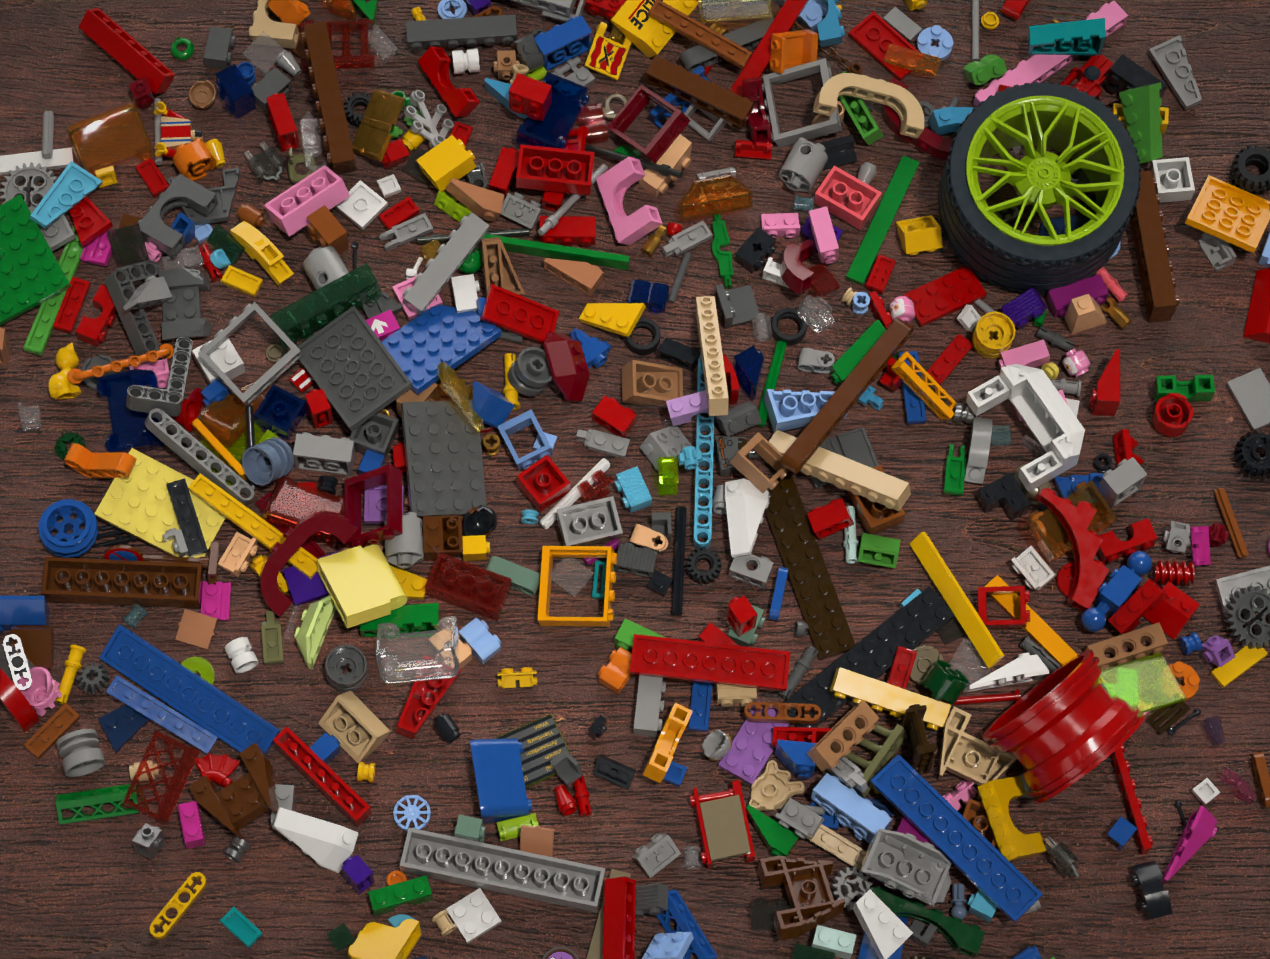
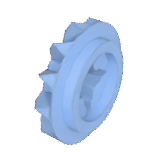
M441 0L438 5V15L442 19L464 18L465 14H467V6L463 0ZM450 5L453 9H456L455 14L450 11Z

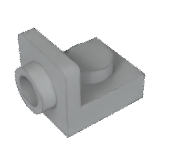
M173 528L165 531L166 534L162 535L163 541L167 542L175 539L172 542L175 553L179 552L181 557L187 556L188 549L182 530Z

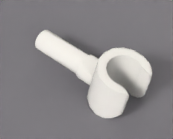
M422 257L418 258L413 269L407 268L406 279L417 276L419 266L423 261Z

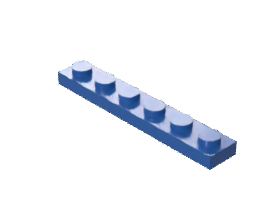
M116 675L106 691L110 696L207 755L218 739L211 732Z

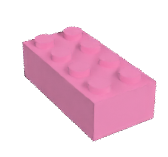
M324 165L264 206L271 221L284 233L291 236L307 225V216L324 205L330 210L342 203L350 195L343 179Z

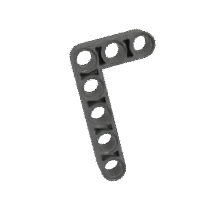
M152 260L118 268L105 278L108 291L137 356L146 354L150 350L158 351L159 344L144 309L138 308L125 311L123 307L136 291L135 285L145 283L146 278L156 276L159 273V266Z
M180 337L176 340L167 390L132 385L127 389L126 406L128 409L150 413L151 410L157 408L164 411L168 416H178L181 414L192 355L193 342L191 339Z

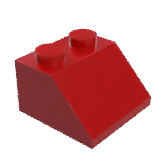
M1168 581L1163 587V590L1168 595L1155 609L1151 608L1145 612L1142 618L1151 624L1159 622L1164 634L1175 640L1196 613L1200 604Z

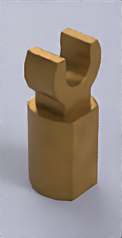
M660 225L655 234H651L643 245L641 252L648 257H652L660 246L661 240L666 235L665 231L667 228Z
M1108 298L1107 301L1110 303V307L1103 304L1101 309L1109 312L1113 320L1122 329L1126 328L1132 322V319L1120 307L1116 306L1114 298Z

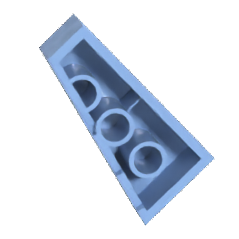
M767 389L764 402L774 433L776 430L785 431L808 426L836 391H820L818 393L810 392L809 390L791 392V390L774 391V389Z
M826 773L813 789L811 799L820 807H825V811L830 815L835 814L842 826L853 829L856 833L854 836L860 841L863 838L870 844L880 828L889 829L892 820L889 814L877 809L870 800L860 797L853 788L843 785L837 777Z

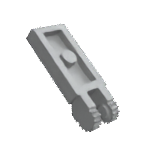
M426 213L392 227V229L382 233L379 238L383 242L395 236L396 239L384 245L386 251L397 248L399 245L401 246L415 240L419 236L433 232L434 229Z

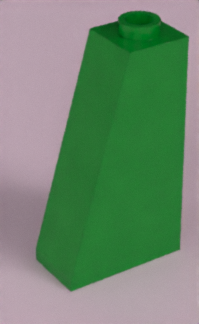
M879 319L832 366L830 377L839 387L886 331Z

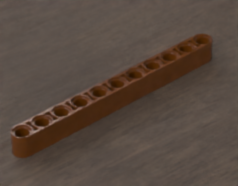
M900 318L894 320L784 453L779 462L782 466L794 474H797L885 368L889 359L893 358L908 340L914 327Z

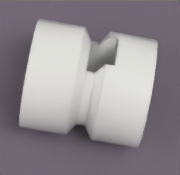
M477 48L469 49L466 53L462 50L452 51L454 75L464 74L466 70L472 73L480 72Z
M247 637L232 640L224 647L229 659H232L231 664L237 674L247 672L259 663L255 653L251 651L252 646Z

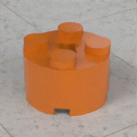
M201 138L187 145H179L176 148L177 153L173 157V163L180 174L192 181H198L207 176L206 172L209 169L212 171L217 163Z

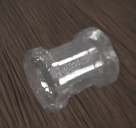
M698 846L683 847V852L685 853L683 869H700L701 864L699 863L698 855L700 848Z

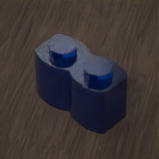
M634 279L632 280L628 303H644L651 312H664L669 295V285Z

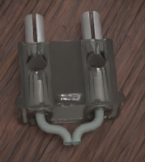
M264 141L260 143L263 152L253 157L250 151L244 152L245 157L248 159L249 168L256 176L258 183L270 179L277 180L280 178L279 174L282 170L286 169L285 159L281 158L273 146L268 147Z
M1048 836L1045 839L1047 843L1045 848L1050 855L1048 862L1063 879L1069 875L1078 878L1079 874L1076 871L1078 858L1063 842L1057 845Z

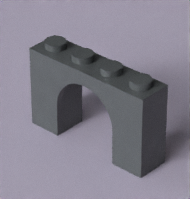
M179 174L176 179L170 182L167 190L159 195L158 201L153 206H150L144 218L137 222L135 228L138 238L147 243H153L157 246V249L175 258L185 246L184 236L164 224V216L175 207L185 206L208 217L218 205L216 194Z

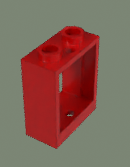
M272 94L266 98L267 108L282 152L289 151V148H299L297 128L285 94Z
M1025 586L978 587V612L987 629L1027 627V622H1030V610H1026V603H1030L1029 591H1026ZM1020 593L1021 619L988 620L987 594Z

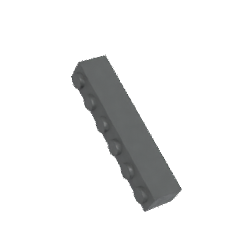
M514 14L406 21L407 48L421 50L428 47L448 46L449 48H456L459 45L474 47L477 44H485L487 46L494 45L495 43L512 44L517 40L516 16Z

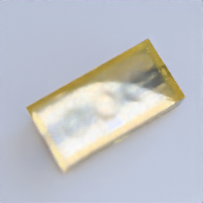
M698 0L700 23L769 18L774 15L773 0Z

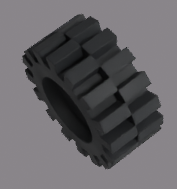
M358 91L359 95H356L354 92L352 93L353 97L349 95L347 97L348 100L345 99L344 101L347 122L350 121L352 126L356 124V127L360 126L364 114H356L353 109L357 105L368 106L372 95L368 97L367 92L362 95V91Z
M702 547V550L696 548L695 552L692 551L691 555L688 556L686 565L689 578H693L695 583L699 581L701 585L702 582H705V585L709 584V581L713 583L721 572L722 562L720 556H717L718 553L716 551L712 552V548L706 550V547ZM700 560H707L711 563V569L707 572H701L697 569L696 564Z

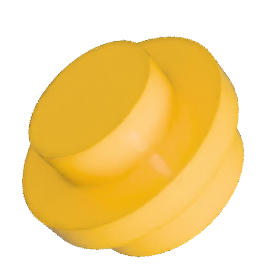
M987 12L982 16L981 24L984 28L993 30L998 27L999 18L994 12Z

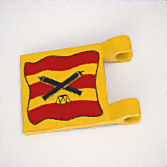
M601 22L597 27L584 67L618 80L632 42L626 36L622 44L604 37L607 24Z

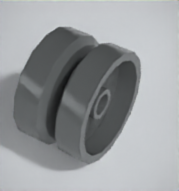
M537 347L526 348L522 350L509 367V382L519 393L526 396L539 395L553 379L545 350Z

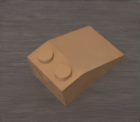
M631 360L622 366L623 403L667 405L666 401L683 397L682 368L638 360Z

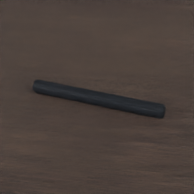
M684 506L676 508L672 594L673 616H681L683 607L687 508Z

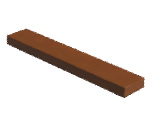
M656 0L648 12V16L741 69L744 68L752 54L749 50L661 0Z

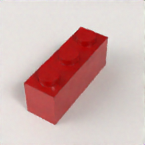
M540 216V228L545 224V220L549 216ZM562 216L554 228H550L543 236L540 235V242L563 246L582 245L588 247L595 245L596 217Z

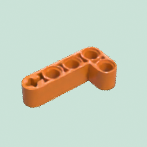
M72 443L64 462L88 478H129L137 459L124 452L92 453L82 445Z

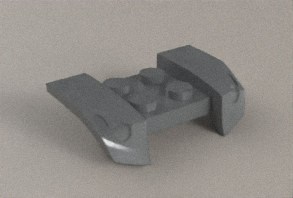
M186 268L159 271V277L164 276L172 294V298L162 303V340H175L180 337H209L213 324L206 318H202L200 290L211 291L206 276L200 270Z

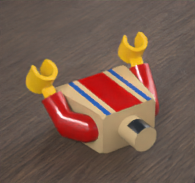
M163 102L155 104L158 108L154 110V114H163L161 116V142L154 146L155 149H158L155 152L157 157L163 155L173 158L177 153L176 148L179 145H187L198 138L203 140V130H192L191 120L166 108Z

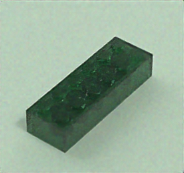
M366 263L269 317L296 344L303 338L311 337L314 332L324 328L351 307L355 306L359 311L363 308L364 304L377 301L382 296V292L376 277ZM272 329L280 345L284 349L289 348L288 345Z

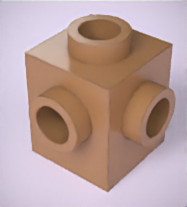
M515 50L497 51V61H494V72H498V79L511 80L513 78L514 71L512 67L514 64H520V61L516 60Z

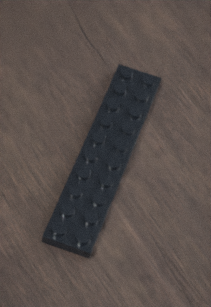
M929 586L783 702L815 704L821 709V718L817 723H793L795 727L817 728L851 700L848 697H845V699L837 698L833 692H830L837 668H843L877 680L892 667L898 646L913 650L955 617L954 613ZM789 709L787 715L795 718L798 712L795 709ZM801 709V718H804L806 713H804V709ZM810 710V718H814L816 714L814 710Z

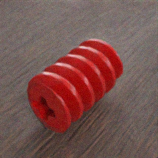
M1157 561L1156 565L1154 563L1153 581L1157 583L1158 579H1160L1161 585H1164L1165 580H1168L1170 583L1176 580V584L1179 586L1181 580H1183L1185 586H1187L1188 581H1191L1193 585L1194 564L1188 562L1186 566V563L1181 561L1178 565L1177 561H1173L1171 565L1169 561H1165L1163 565L1162 561Z

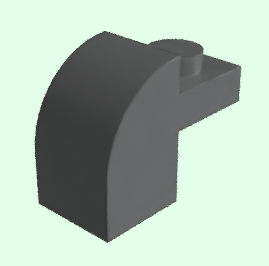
M532 34L514 41L519 52L516 55L517 60L520 61V64L526 65L529 68L528 73L544 66L543 55L539 52Z

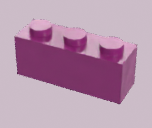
M1099 274L1065 287L1049 290L1046 300L1054 318L1058 316L1065 317L1071 299L1089 294L1099 305L1105 303L1109 293Z

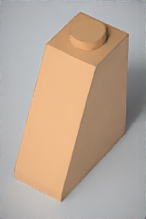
M1089 294L1071 299L1065 316L1071 334L1107 323L1100 305Z

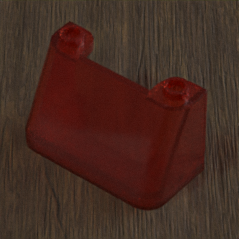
M289 477L279 478L264 510L263 519L271 525L277 522L279 527L283 524L293 528L302 518L316 512L329 511L345 516V496H335L296 483ZM329 532L313 534L318 536V540H322V538L327 540L326 546L336 549L339 539Z

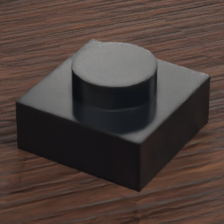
M656 570L647 585V589L664 597L673 582V578Z
M600 715L588 729V736L593 740L597 736L601 737L607 730V719Z

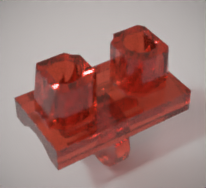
M597 470L591 475L596 483L593 487H591L587 480L577 486L581 494L579 499L584 502L585 500H590L595 495L596 497L592 499L593 501L607 498L610 490L608 488L604 491L602 490L612 483L614 479L611 476L607 477L601 470Z

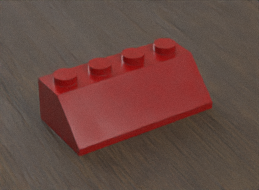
M1270 268L1256 271L1243 338L1269 344Z

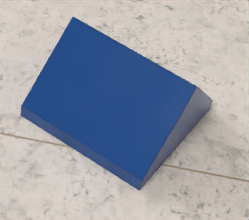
M477 381L473 382V418L498 429L497 426L505 422L515 405L501 393Z

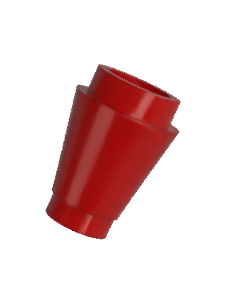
M565 785L557 786L554 792L559 812L564 816L573 814L577 810V802Z

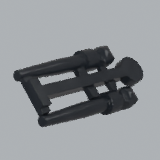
M111 524L98 527V531L115 529V531L100 533L97 539L116 536V539L94 544L92 548L120 543L127 544L129 541L136 542L138 538L121 529L119 530V528ZM126 533H127L128 536H122V537L120 538V535H121V534H126Z

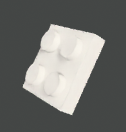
M360 180L349 191L350 197L336 205L335 208L363 231L388 206V202Z
M481 888L446 908L448 915L453 923L456 924L457 929L467 944L502 923Z

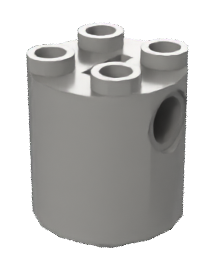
M800 137L795 142L779 171L781 180L789 189L801 192L812 190L828 161L825 147L820 143L814 144L803 137Z
M332 246L313 249L302 264L303 269L322 299L331 298V300L335 301L342 296L341 293L355 285L337 250Z
M414 512L402 515L403 534L395 536L393 539L385 540V557L388 563L398 568H410L424 559L423 521ZM387 516L386 520L384 521V526L387 525Z

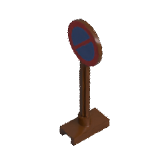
M211 542L208 557L143 555L132 546L115 545L105 550L104 559L202 564V567L207 569L208 585H216L219 542Z

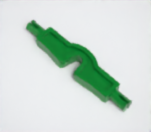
M715 210L713 211L714 221L712 222L714 236L712 255L718 262L720 278L724 279L725 289H728V285L730 289L733 287L731 281L733 277L732 253L720 250V248L729 246L730 239L726 230L725 220L721 219V211L717 210L716 212Z

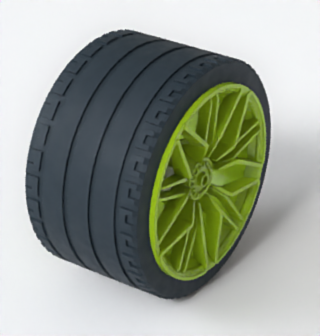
M1028 82L1020 86L1018 84L1014 85L1012 88L1007 87L1004 91H998L994 96L990 95L985 101H981L978 107L975 106L972 112L966 116L965 121H962L953 138L938 192L939 221L942 222L941 229L944 231V237L948 240V245L953 249L954 255L959 257V261L964 263L969 269L971 268L976 276L978 275L982 278V281L989 282L991 286L1000 287L999 289L1001 290L1006 289L1010 293L1019 292L1020 295L1033 287L1041 296L1048 293L1049 290L1065 287L1091 276L1093 277L1097 270L1101 269L1109 261L1117 249L1136 207L1141 187V174H1139L1141 166H1139L1140 159L1137 156V148L1134 147V140L1130 138V132L1124 128V123L1119 121V117L1116 114L1114 115L1111 109L1106 107L1102 101L1099 102L1094 96H1089L1087 92H1081L1077 88H1070L1065 84L1062 86L1058 85V83L1049 84V82H1033V84ZM1033 145H1037V151L1034 150ZM1024 146L1025 156L1019 161L1013 158L1006 149ZM1046 147L1061 152V155L1058 156L1046 151ZM999 153L1003 160L990 158ZM1069 159L1073 160L1072 162L1066 164ZM983 164L1005 166L1009 171L997 170L981 166ZM1081 168L1091 184L1072 183L1071 174ZM978 172L1002 177L982 194L978 182ZM1006 183L1014 186L1019 197L990 207L985 200ZM1094 191L1096 204L1083 192ZM1069 196H1077L1097 214L1094 215ZM1022 204L1014 228L1006 224L994 213ZM1030 204L1033 206V210L1021 232L1017 230V226L1025 206ZM1055 204L1063 206L1065 234H1056L1045 209H1050ZM1069 205L1091 220L1082 227L1071 231ZM1036 211L1050 236L1025 233Z

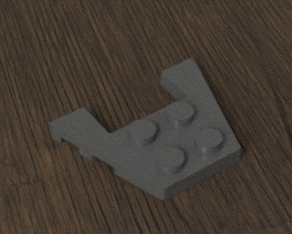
M239 167L222 170L225 186L208 189L216 194L218 205L208 217L192 208L181 206L184 214L195 223V226L229 221L240 176ZM176 177L167 178L168 184L173 179H176Z

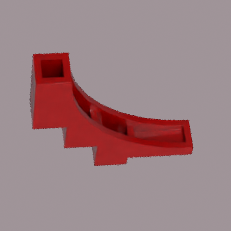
M1043 488L1038 491L1035 498L1046 505L1057 516L1072 544L1075 559V576L1067 603L1084 612L1090 608L1110 570L1105 567L1103 562L1093 560L1103 539L1099 538L1096 532L1087 531V528L1097 510L1092 508L1093 505L1086 501H1079L1072 505L1073 502L1069 499L1060 498L1056 495L1055 491Z

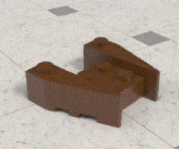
M256 742L239 753L249 772L219 792L206 776L188 786L195 800L240 839H243V836L239 829L270 809L277 814L279 808L275 794L276 786L273 781V766L265 752Z
M774 856L759 860L757 872L762 888L784 884L791 909L776 911L773 924L779 941L799 937L814 929L817 925H821L843 912L845 899H833L826 877L831 875L833 861H807L805 858L798 857L797 859H788L786 856Z

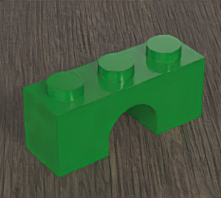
M1176 375L1156 376L1153 384L1154 401L1158 402L1161 397L1170 393L1181 394L1188 399V402L1211 401L1215 393L1213 375H1194L1191 380L1177 381Z
M427 875L368 892L374 917L393 912L394 908L402 904L413 903L414 906L433 900Z

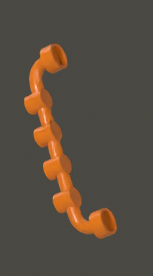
M164 343L159 346L158 351L150 350L140 356L131 355L125 360H113L107 365H95L85 371L73 368L68 371L67 379L73 384H78L83 379L92 376L101 377L104 373L110 371L119 372L122 368L128 366L137 367L140 363L146 361L155 362L158 358L168 359L173 356L174 348L171 344Z

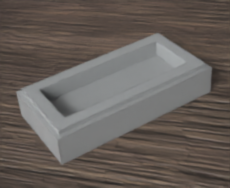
M894 7L883 18L909 43L922 32V28L897 7Z

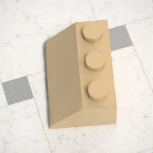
M351 690L338 695L318 723L330 736L333 735L338 739L339 745L358 764L376 750L390 733V730Z

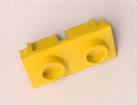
M523 667L521 671H513V668L501 669V672H497V675L502 678L498 679V687H502V689L516 688L515 680H519L520 687H533V685H537V677H533V674H537V671L533 670L532 667Z

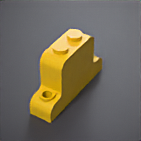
M406 919L398 927L394 928L370 922L358 933L354 944L350 945L348 956H350V959H407L422 935L420 923L417 920Z

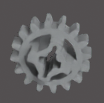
M846 867L844 872L842 870L837 872L838 877L832 878L835 884L830 885V888L835 890L832 893L833 896L837 897L835 900L845 899L844 907L847 906L848 911L853 910L852 907L856 903L851 900L853 898L860 899L870 889V886L874 884L873 882H868L869 875L864 876V872L861 870L857 872V867L851 868V871L849 867ZM847 876H853L851 880L844 879Z

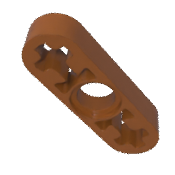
M1263 752L1252 753L1251 763L1261 803L1264 808H1270V776Z

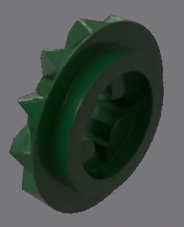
M69 431L66 434H61L56 439L54 447L59 458L64 460L69 451L65 445L66 443L70 444L73 442L86 448L84 438L78 433Z

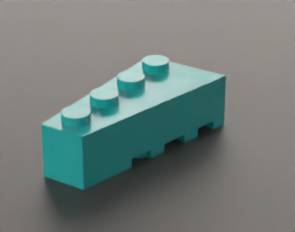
M1105 18L1029 26L1027 34L1028 55H1101L1106 39Z

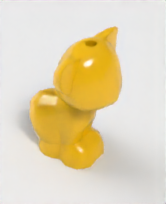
M70 343L66 347L59 349L55 356V362L61 371L53 374L48 384L50 396L55 400L72 399L82 394L79 386L69 382L67 379L68 371L77 368L79 364L73 343Z

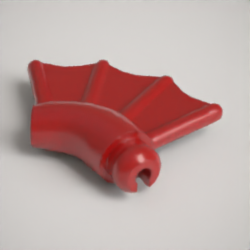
M208 753L205 757L193 758L202 777L206 776L211 782L224 786V788L233 783L229 776L241 763L240 760L231 759L227 754L216 756Z

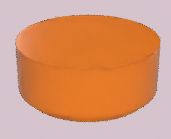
M393 871L387 876V886L407 881L405 874L401 871Z

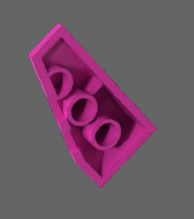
M1200 806L1190 815L1163 874L1164 879H1161L1162 885L1209 838L1214 837L1217 831L1215 827L1217 820L1205 807Z

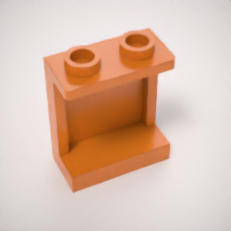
M805 29L772 34L770 70L782 74L785 69L817 61L818 33Z

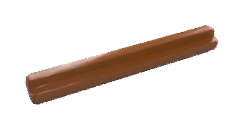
M1218 488L1214 490L1216 500L1237 557L1243 559L1249 553L1224 488Z

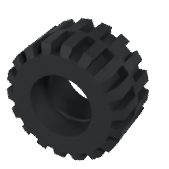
M1249 145L1247 149L1244 147L1236 154L1230 170L1231 182H1234V186L1256 196L1259 193L1263 195L1266 191L1270 190V151H1267V148L1264 146L1259 148L1260 145H1255V147ZM1256 166L1262 170L1263 174H1251L1246 167Z

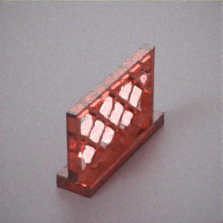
M156 730L122 803L156 819L155 821L160 824L168 823L200 750L194 747L190 748ZM158 737L164 740L166 749L157 751L155 742ZM175 747L184 750L182 757L175 760L171 750ZM168 750L171 762L162 765L159 753ZM155 755L159 766L149 769L147 759ZM173 764L175 773L167 778L163 767ZM160 768L163 780L154 782L150 771ZM147 773L150 784L141 787L139 777L141 774ZM165 782L167 790L165 794L159 796L155 784ZM152 786L155 797L146 800L142 789ZM135 791H139L142 802L137 804L129 800L131 794ZM156 799L159 806L156 813L149 810L147 802Z

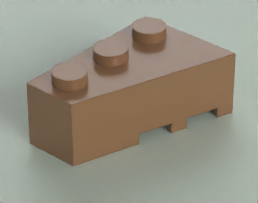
M499 237L480 239L485 295L487 296L491 284L516 294H525Z

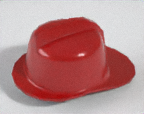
M195 388L189 398L183 400L181 414L172 416V419L180 426H184L188 432L193 431L192 422L198 418L202 409L203 398L200 388Z

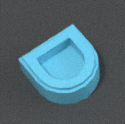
M222 248L210 254L211 262L217 268L223 269L231 265Z

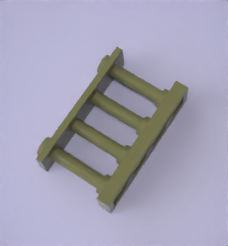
M874 723L876 727L873 730L887 737L885 743L879 746L866 738L859 743L876 753L874 759L867 761L852 752L845 756L848 760L866 768L863 773L865 776L863 779L867 781L869 788L862 793L855 787L860 797H866L873 787L870 781L889 764L907 738L904 727L897 724L894 730H889ZM825 769L824 771H822L823 774H824V776H825L826 773H828L829 775H832V773H830V772H829L828 770H826V769Z

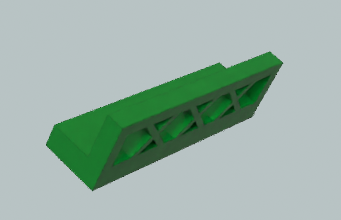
M136 783L57 794L56 808L59 825L139 813ZM133 799L134 807L125 808L121 804L124 800ZM108 802L115 806L112 811H105L101 807L104 803ZM88 805L95 809L92 814H85L81 810L84 806ZM70 808L75 812L72 817L63 818L61 809Z

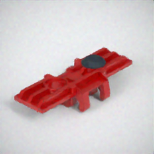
M1102 54L1093 55L1079 69L1073 67L1071 73L1059 85H1069L1077 78L1079 81L1073 87L1081 92H1087L1089 96L1092 95L1098 100L1102 96L1100 85L1107 78L1109 69L1114 63Z

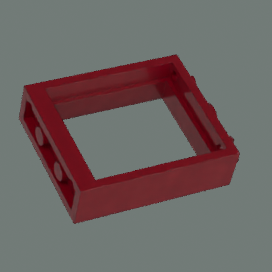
M641 84L607 128L620 140L656 164L691 120L682 111ZM651 100L672 115L644 148L626 136L624 132Z
M388 464L345 480V517L357 525L356 532L345 544L353 548L361 545L364 548L365 546L378 544L380 541L393 539L395 536L403 534L402 470ZM387 483V525L361 534V492Z

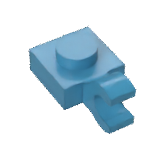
M869 386L857 402L863 406L870 403L874 409L879 411L883 407L882 403L884 400L874 395L876 389Z

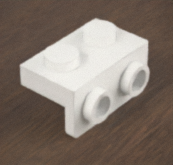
M1033 546L1027 548L1017 558L1011 559L1014 563L1012 567L1018 574L1022 573L1026 577L1024 581L1031 589L1040 590L1057 576Z

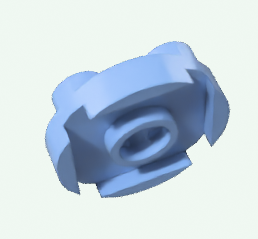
M934 25L924 29L919 34L917 50L926 57L925 60L930 61L931 59L940 62L950 56L954 42L949 32L942 29L939 25ZM932 42H938L939 47L931 46Z

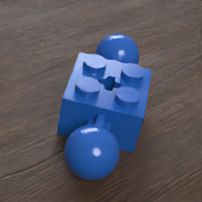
M1143 551L1132 553L1128 557L1127 567L1123 565L1119 570L1116 568L1110 575L1109 581L1100 587L1099 593L1095 597L1097 599L1095 607L1086 609L1081 617L1082 625L1086 630L1097 632L1103 629L1106 624V615L1111 618L1134 595L1142 580L1139 576L1147 574L1152 567V560L1147 553Z

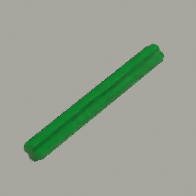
M777 341L758 410L761 424L758 423L757 426L760 427L765 426L768 416L764 396L767 389L775 390L786 350V342Z

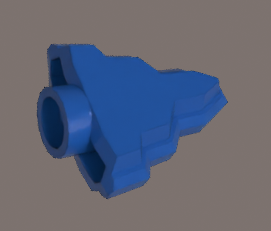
M576 328L570 332L571 338L581 343L588 369L593 365L599 368L605 364L608 359L606 355L613 348L607 341H600L597 337H589L585 332Z

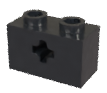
M758 227L735 253V262L750 273H753L756 269L759 270L763 266L765 258L767 256L771 257L775 252L776 239Z

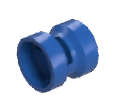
M249 62L240 63L236 69L238 82L242 86L249 87L256 81L254 66Z

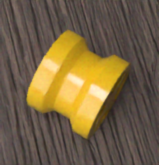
M359 762L357 781L367 780L369 783H373L376 763L365 764L364 762Z

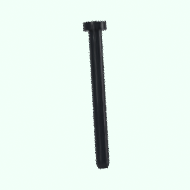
M252 405L246 406L247 448L255 445ZM249 479V485L254 490L260 489V485L253 483Z

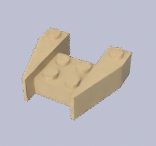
M953 707L943 729L938 781H941L945 771H948L980 786L989 781L1000 779L1016 763L1017 758L1012 752H1000L996 747L991 748L988 746V743L965 733L964 731L972 715L957 707ZM980 793L978 794V796H977V798H976V799H978V800L981 799Z

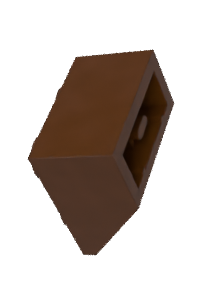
M423 516V561L445 560L463 553L461 516Z

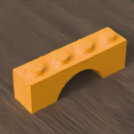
M674 703L643 772V776L661 783L671 764L677 744L693 712L692 710Z

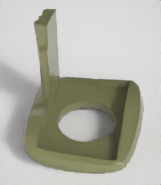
M289 148V179L292 183H298L316 171L315 158L312 154L292 155V148ZM297 164H307L310 168L309 172L306 175L297 174L295 171Z

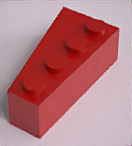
M424 656L395 733L414 739L457 680L462 669Z

